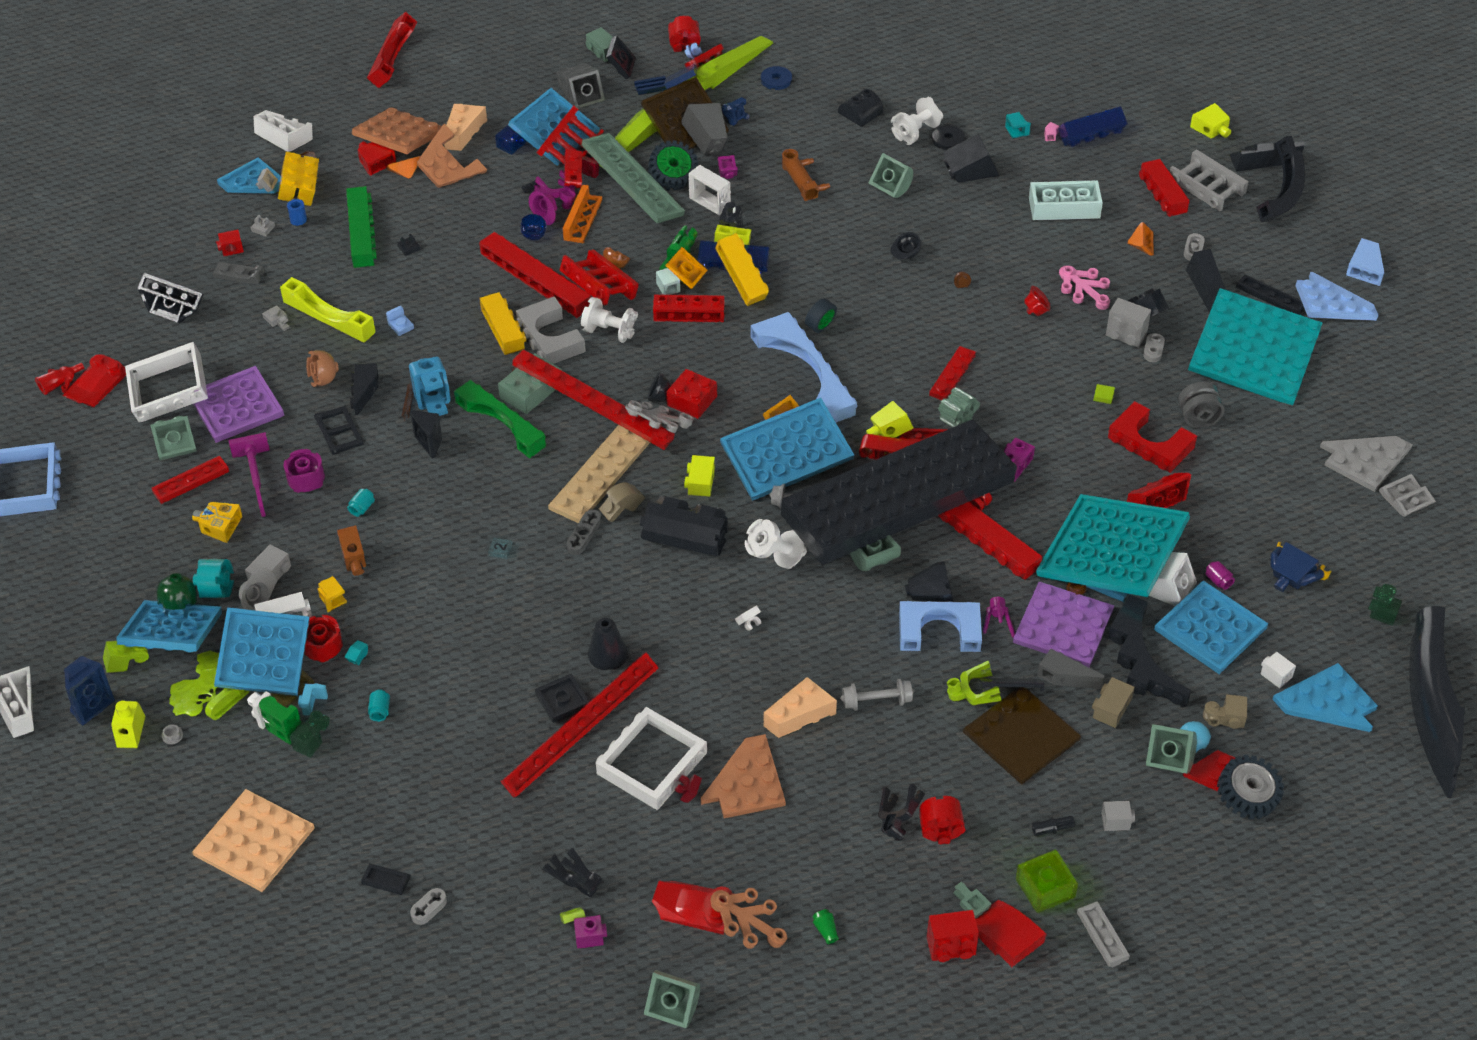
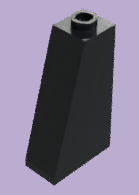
M1207 249L1193 253L1186 272L1210 313L1219 289H1226L1212 251Z

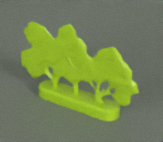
M206 651L197 654L199 664L196 666V672L200 674V677L194 680H182L171 685L169 704L174 707L173 713H175V716L187 714L192 717L201 713L203 703L208 702L205 708L206 715L213 720H218L250 691L224 688L216 695L217 687L214 686L219 653ZM202 694L211 695V697L207 696L206 699L198 698Z

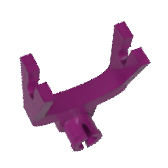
M561 170L559 176L564 179V171ZM539 176L536 177L535 182L538 185H535L534 191L549 193L554 198L559 197L563 200L562 207L564 209H572L576 196L575 186L570 185L566 187L564 186V180L558 179V184L563 186V188L550 189Z

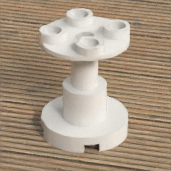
M931 97L921 98L917 101V115L911 114L909 116L906 113L900 112L892 117L891 123L893 122V127L891 129L898 140H904L907 142L906 145H911L918 140V129L922 127V123L931 128H936L940 125L943 113L938 109Z
M591 297L588 300L590 305L589 307L585 306L581 318V326H584L583 331L593 333L597 326L602 328L611 326L619 329L618 339L621 343H624L627 338H632L634 335L633 325L637 320L638 312L628 308L623 317L619 318L612 316L611 311L603 309L601 299Z
M767 519L756 520L751 524L746 533L749 536L748 541L745 540V547L750 555L758 558H767L774 553V560L777 565L786 569H791L807 552L805 544L793 530L786 531L780 536L777 524Z

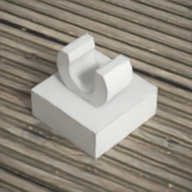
M756 605L735 618L739 625L745 622L746 630L750 631L753 629L750 624L751 621L755 622L757 626L761 624V620L756 616L760 613V610Z

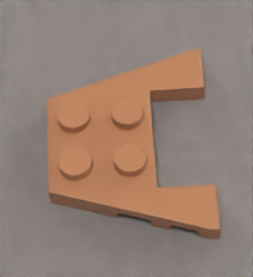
M446 124L442 125L417 161V166L438 188L487 172L485 166L478 159L463 168L443 146L454 138V133Z

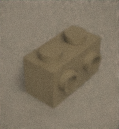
M1112 677L1108 684L1105 683L1100 692L1101 697L1094 700L1092 709H1094L1093 718L1116 728L1132 700L1135 687Z

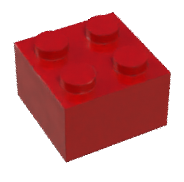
M685 369L667 390V406L699 419L717 397V382Z
M973 910L929 916L927 942L932 961L946 962L952 958L968 959L976 955L979 931Z

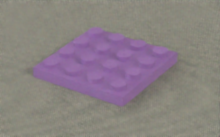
M256 366L207 384L208 399L193 404L215 443L285 416L283 409Z
M1038 582L1013 638V643L1046 654L1050 649H1053L1090 668L1114 610V605L1083 595H1075L1076 593Z

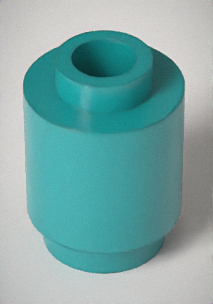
M359 489L349 501L348 511L356 517H359L361 514L363 515L375 501L373 493L368 489Z
M376 690L370 694L368 714L373 721H384L388 716L390 695L384 690Z

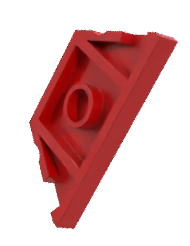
M1217 750L1195 763L1191 771L1187 774L1183 773V776L1218 791V778L1224 767L1235 757Z

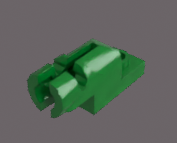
M684 225L668 247L667 258L660 266L659 271L667 268L665 265L681 247L690 253V249L697 238L696 229L692 227L687 235V226Z

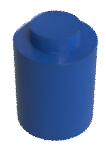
M300 199L289 201L287 209L291 224L299 226L306 223L307 216L304 202Z

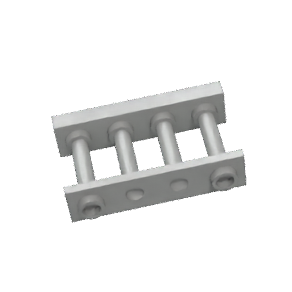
M1198 150L1192 152L1190 164L1182 170L1174 166L1170 167V173L1180 187L1218 211H1222L1224 199L1231 194L1237 193L1240 196L1246 194L1249 181ZM1194 169L1202 172L1195 178L1187 175ZM1206 177H1211L1215 180L1208 186L1200 183ZM1219 185L1226 186L1228 189L1220 195L1213 191Z

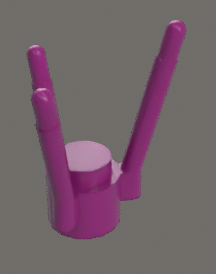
M999 596L990 599V607L986 608L987 614L983 633L987 632L991 615L998 617L999 623L1003 622L1002 616L1005 615L1012 638H1014L1015 632L1005 599Z

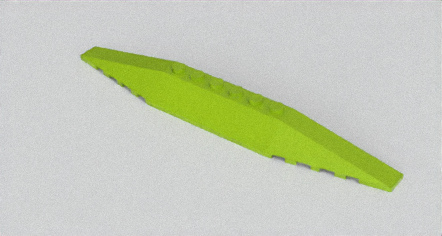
M759 36L698 67L694 77H697L704 90L709 87L713 89L772 45L773 41ZM643 108L634 115L617 134L615 139L629 153L657 130Z

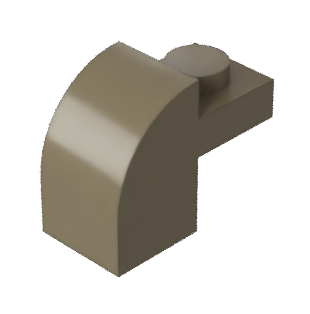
M626 482L619 483L606 492L609 497L599 510L610 522H613L625 508L635 511L645 497L634 485Z

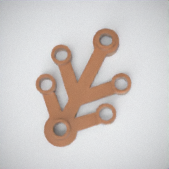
M748 888L744 893L732 895L723 890L713 893L710 899L711 906L715 911L721 913L725 926L724 932L727 936H735L740 926L744 938V946L749 949L754 948L758 943V937L751 932L750 924L768 936V943L772 947L780 948L786 942L787 934L782 928L774 929L754 916L773 914L777 908L773 900H766L762 905L740 908L735 903L744 901L753 903L757 899L758 892L754 888ZM748 893L752 894L753 898L749 897ZM766 905H770L772 910L768 909ZM730 912L737 916L739 925L732 921ZM729 926L733 927L734 931H731ZM748 938L752 939L753 943H750Z

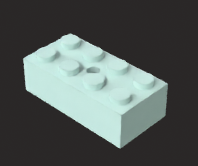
M1098 181L1030 183L1029 202L1033 220L1094 219L1101 217L1103 202Z

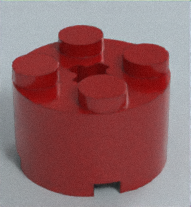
M679 16L672 23H669V42L675 52H681L686 49L687 45L691 46L693 43H697L699 46L701 38L697 20H693L690 16Z
M322 615V617L317 618L315 616L309 617L304 654L312 660L327 662L335 657L343 647L338 622L329 615Z
M943 796V799L936 800V797H931L920 805L919 817L924 838L938 841V844L941 845L949 844L952 839L965 833L960 801L955 797Z

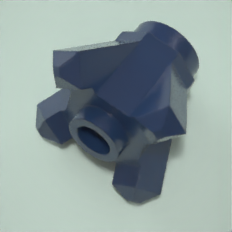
M741 97L722 106V114L727 118L730 125L735 126L742 118L745 120L750 118V115L744 111L743 106L746 105L745 98Z

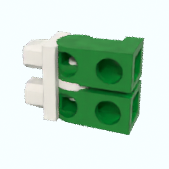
M267 691L262 695L254 692L247 699L248 704L253 707L251 713L256 718L258 726L262 729L266 727L270 733L289 745L304 732L297 707L290 705L288 708L284 707Z

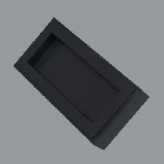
M369 863L361 879V884L402 895L410 879V874Z

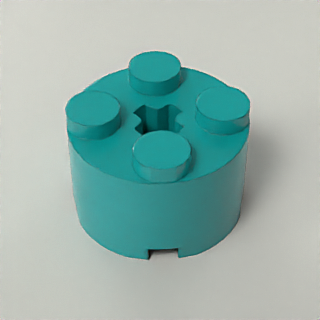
M199 559L197 574L193 575V584L197 586L200 598H226L231 595L234 580H230V574H234L230 560Z

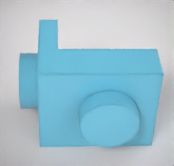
M317 683L305 684L303 695H300L298 700V706L302 708L303 715H312L315 699H328L325 685Z

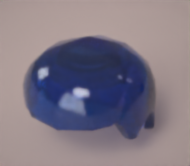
M528 214L522 218L521 234L526 239L539 240L544 236L546 220L542 216Z

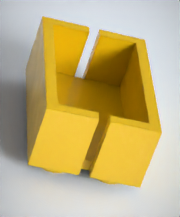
M286 152L282 166L278 199L288 202L293 200L296 188H299L297 199L302 200L304 205L311 206L315 193L319 159L308 156L303 158L300 154Z

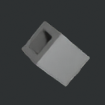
M1112 801L1103 803L1101 814L1104 831L1130 830L1131 823L1135 822V811L1130 808V802Z

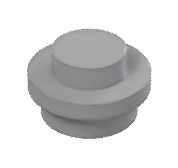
M174 724L166 726L162 732V739L166 744H176L183 737L182 729Z

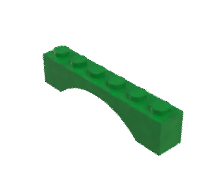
M469 380L454 391L456 404L467 412L486 414L503 422L514 434L517 449L528 458H531L546 447V437L541 430L536 429L529 421H525L517 412L509 409L505 403L498 401L479 384Z

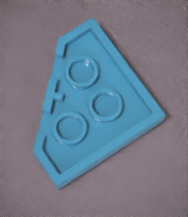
M258 157L217 179V182L227 193L274 194L279 191L281 176ZM266 168L278 179L273 191L267 192L264 188L259 189L255 185L262 170Z

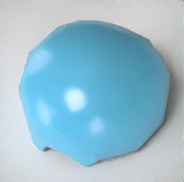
M1191 721L1185 723L1180 728L1196 732V752L1202 748L1205 749L1209 744L1211 735L1209 729L1203 723Z

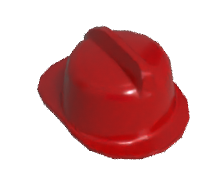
M1031 286L1030 293L1024 300L1027 306V313L1040 316L1047 311L1050 312L1051 306L1046 295L1038 287Z

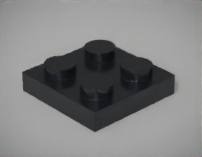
M616 35L611 40L606 58L624 79H628L631 77L636 57Z
M572 673L535 689L536 696L553 723L579 712L589 703Z

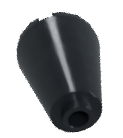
M602 618L595 624L588 649V658L590 663L597 669H617L627 660L628 650L615 622L610 618Z

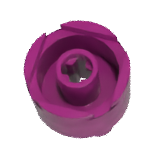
M300 449L289 454L290 457L287 460L285 459L283 466L287 483L293 491L297 493L309 492L322 487L325 473L320 455L312 453L309 449Z

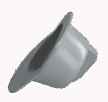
M266 568L258 569L241 585L239 598L244 609L256 611L254 604L269 600L276 583L275 575L271 570Z

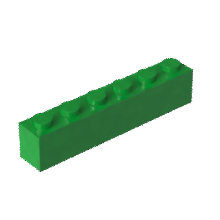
M367 186L346 188L353 267L374 266V259H377L376 249H373L376 248L375 237H372L375 236L374 226H371L374 225L373 215H370L373 214L372 204H369L372 203L371 193L367 192Z

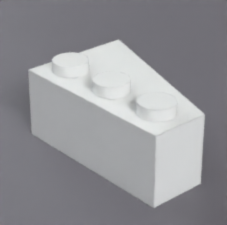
M267 110L254 116V133L287 152L293 151L313 139L312 123H299L298 119L295 118L292 120L285 119L284 115Z

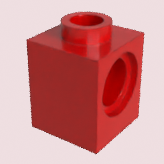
M238 229L218 234L219 241H216L218 251H222L223 257L244 252Z

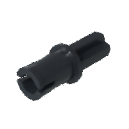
M1073 816L1058 819L1050 817L1049 820L1032 823V831L1035 837L1047 833L1056 834L1059 830L1075 827Z

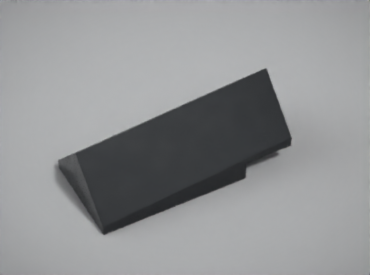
M1294 142L1296 151H1302L1303 153L1305 142ZM1276 143L1254 144L1245 147V151L1229 154L1236 172L1282 165Z

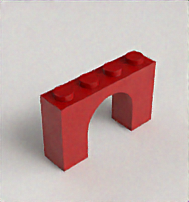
M1134 401L1110 425L1108 438L1112 442L1122 445L1128 451L1138 454L1144 460L1152 462L1160 469L1171 473L1195 448L1197 435L1181 427L1169 440L1164 442H1151L1144 439L1138 431L1148 422L1150 409Z

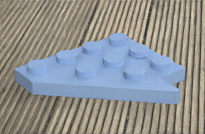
M1310 272V280H1297L1295 286L1308 317L1374 321L1378 318L1374 304L1314 272Z

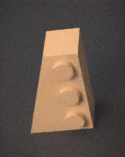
M453 105L446 126L454 133V138L444 144L447 150L461 151L467 145L475 132L477 133L483 123L487 122L486 106Z
M806 677L764 712V727L780 738L801 729L802 726L810 723L814 724L819 719L835 715L837 700Z

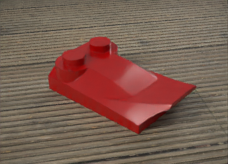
M97 354L90 359V366L63 394L64 397L94 408L126 376V369L119 361L102 354Z
M658 881L652 903L658 910L660 920L724 935L725 926L721 913L712 908L710 899L713 893L718 890L726 891L729 895L734 893L727 887L712 889L677 881Z

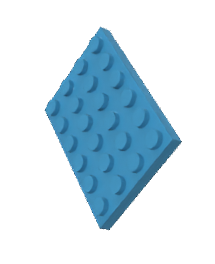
M822 398L720 438V443L752 501L770 494L774 485L781 486L785 484V487L854 459V453Z

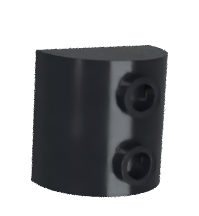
M863 89L842 103L838 108V113L863 127L883 113V104L875 92L870 89Z

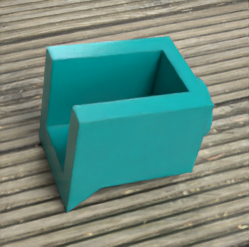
M1020 112L1006 115L1005 127L1012 139L1030 134L1031 123L1027 122Z

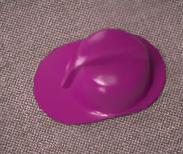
M532 192L529 196L531 211L546 225H552L556 217L555 211H557L554 197L549 193Z

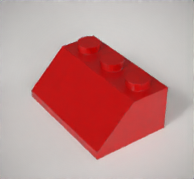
M1174 473L1164 476L1158 481L1148 483L1146 486L1128 493L1127 502L1161 508L1173 506L1186 500L1191 474Z

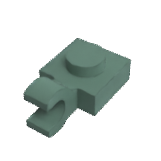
M963 882L958 883L954 887L956 890L953 894L961 900L960 906L965 911L973 910L975 919L991 907V903L977 889L971 892Z

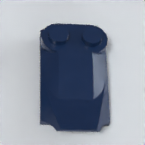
M80 656L64 668L65 688L71 703L70 712L82 726L115 702L102 664Z

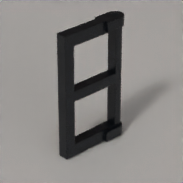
M346 406L326 412L322 411L314 415L332 455L364 445ZM343 413L348 424L327 430L322 420ZM352 430L356 440L334 446L330 436Z

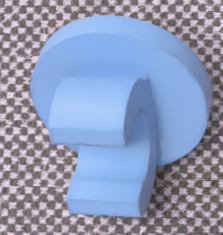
M693 43L691 46H686L685 54L689 59H694L695 56L702 54V50L700 47L698 48L697 43Z

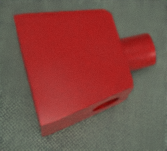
M363 141L359 144V161L370 176L385 169L389 164L396 163L395 151L374 142L367 143Z

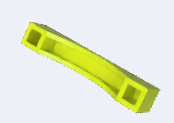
M293 277L280 287L284 303L363 343L376 333L372 316L361 311L347 312L337 309L319 298L305 283Z

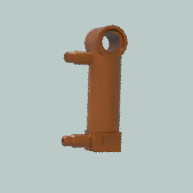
M784 150L782 153V168L789 173L801 192L804 201L818 198L820 191L830 188L829 183L817 185L806 171L804 166L814 163L813 158L799 160V154L796 150Z

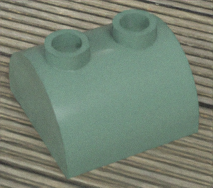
M882 153L868 183L894 198H899L911 185L913 169Z
M888 535L882 540L879 539L875 543L857 549L850 553L855 565L861 571H869L872 567L880 564L884 565L891 560L899 558L901 547Z
M1152 724L1146 766L1189 773L1196 754V732Z
M655 970L651 979L644 1015L687 1028L697 1007L700 984Z

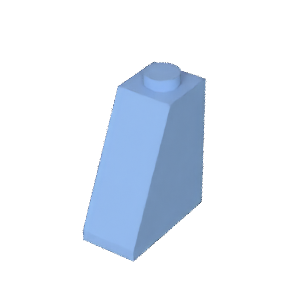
M1362 238L1349 263L1346 275L1380 286L1384 275V268L1379 243Z

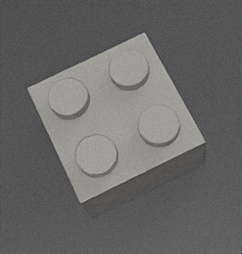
M1117 298L1109 311L1106 336L1139 348L1147 335L1151 309Z

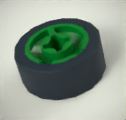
M826 298L820 299L809 310L805 319V325L814 332L820 333L834 320L837 307Z

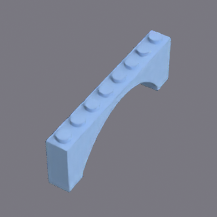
M787 312L751 325V338L758 348L767 347L789 352L803 359L815 370L821 382V389L817 399L822 398L835 422L856 415L857 402L855 398L850 396L847 387L841 384L838 375L834 374L829 363L824 361L821 352L816 350L813 341L809 340L804 329L799 327L796 318H793Z

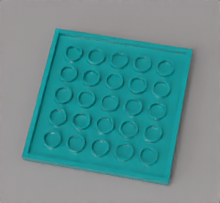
M1220 288L1188 370L1267 398L1293 405L1322 322Z
M1080 494L1036 570L1037 576L1148 597L1186 527L1190 514L1189 512Z

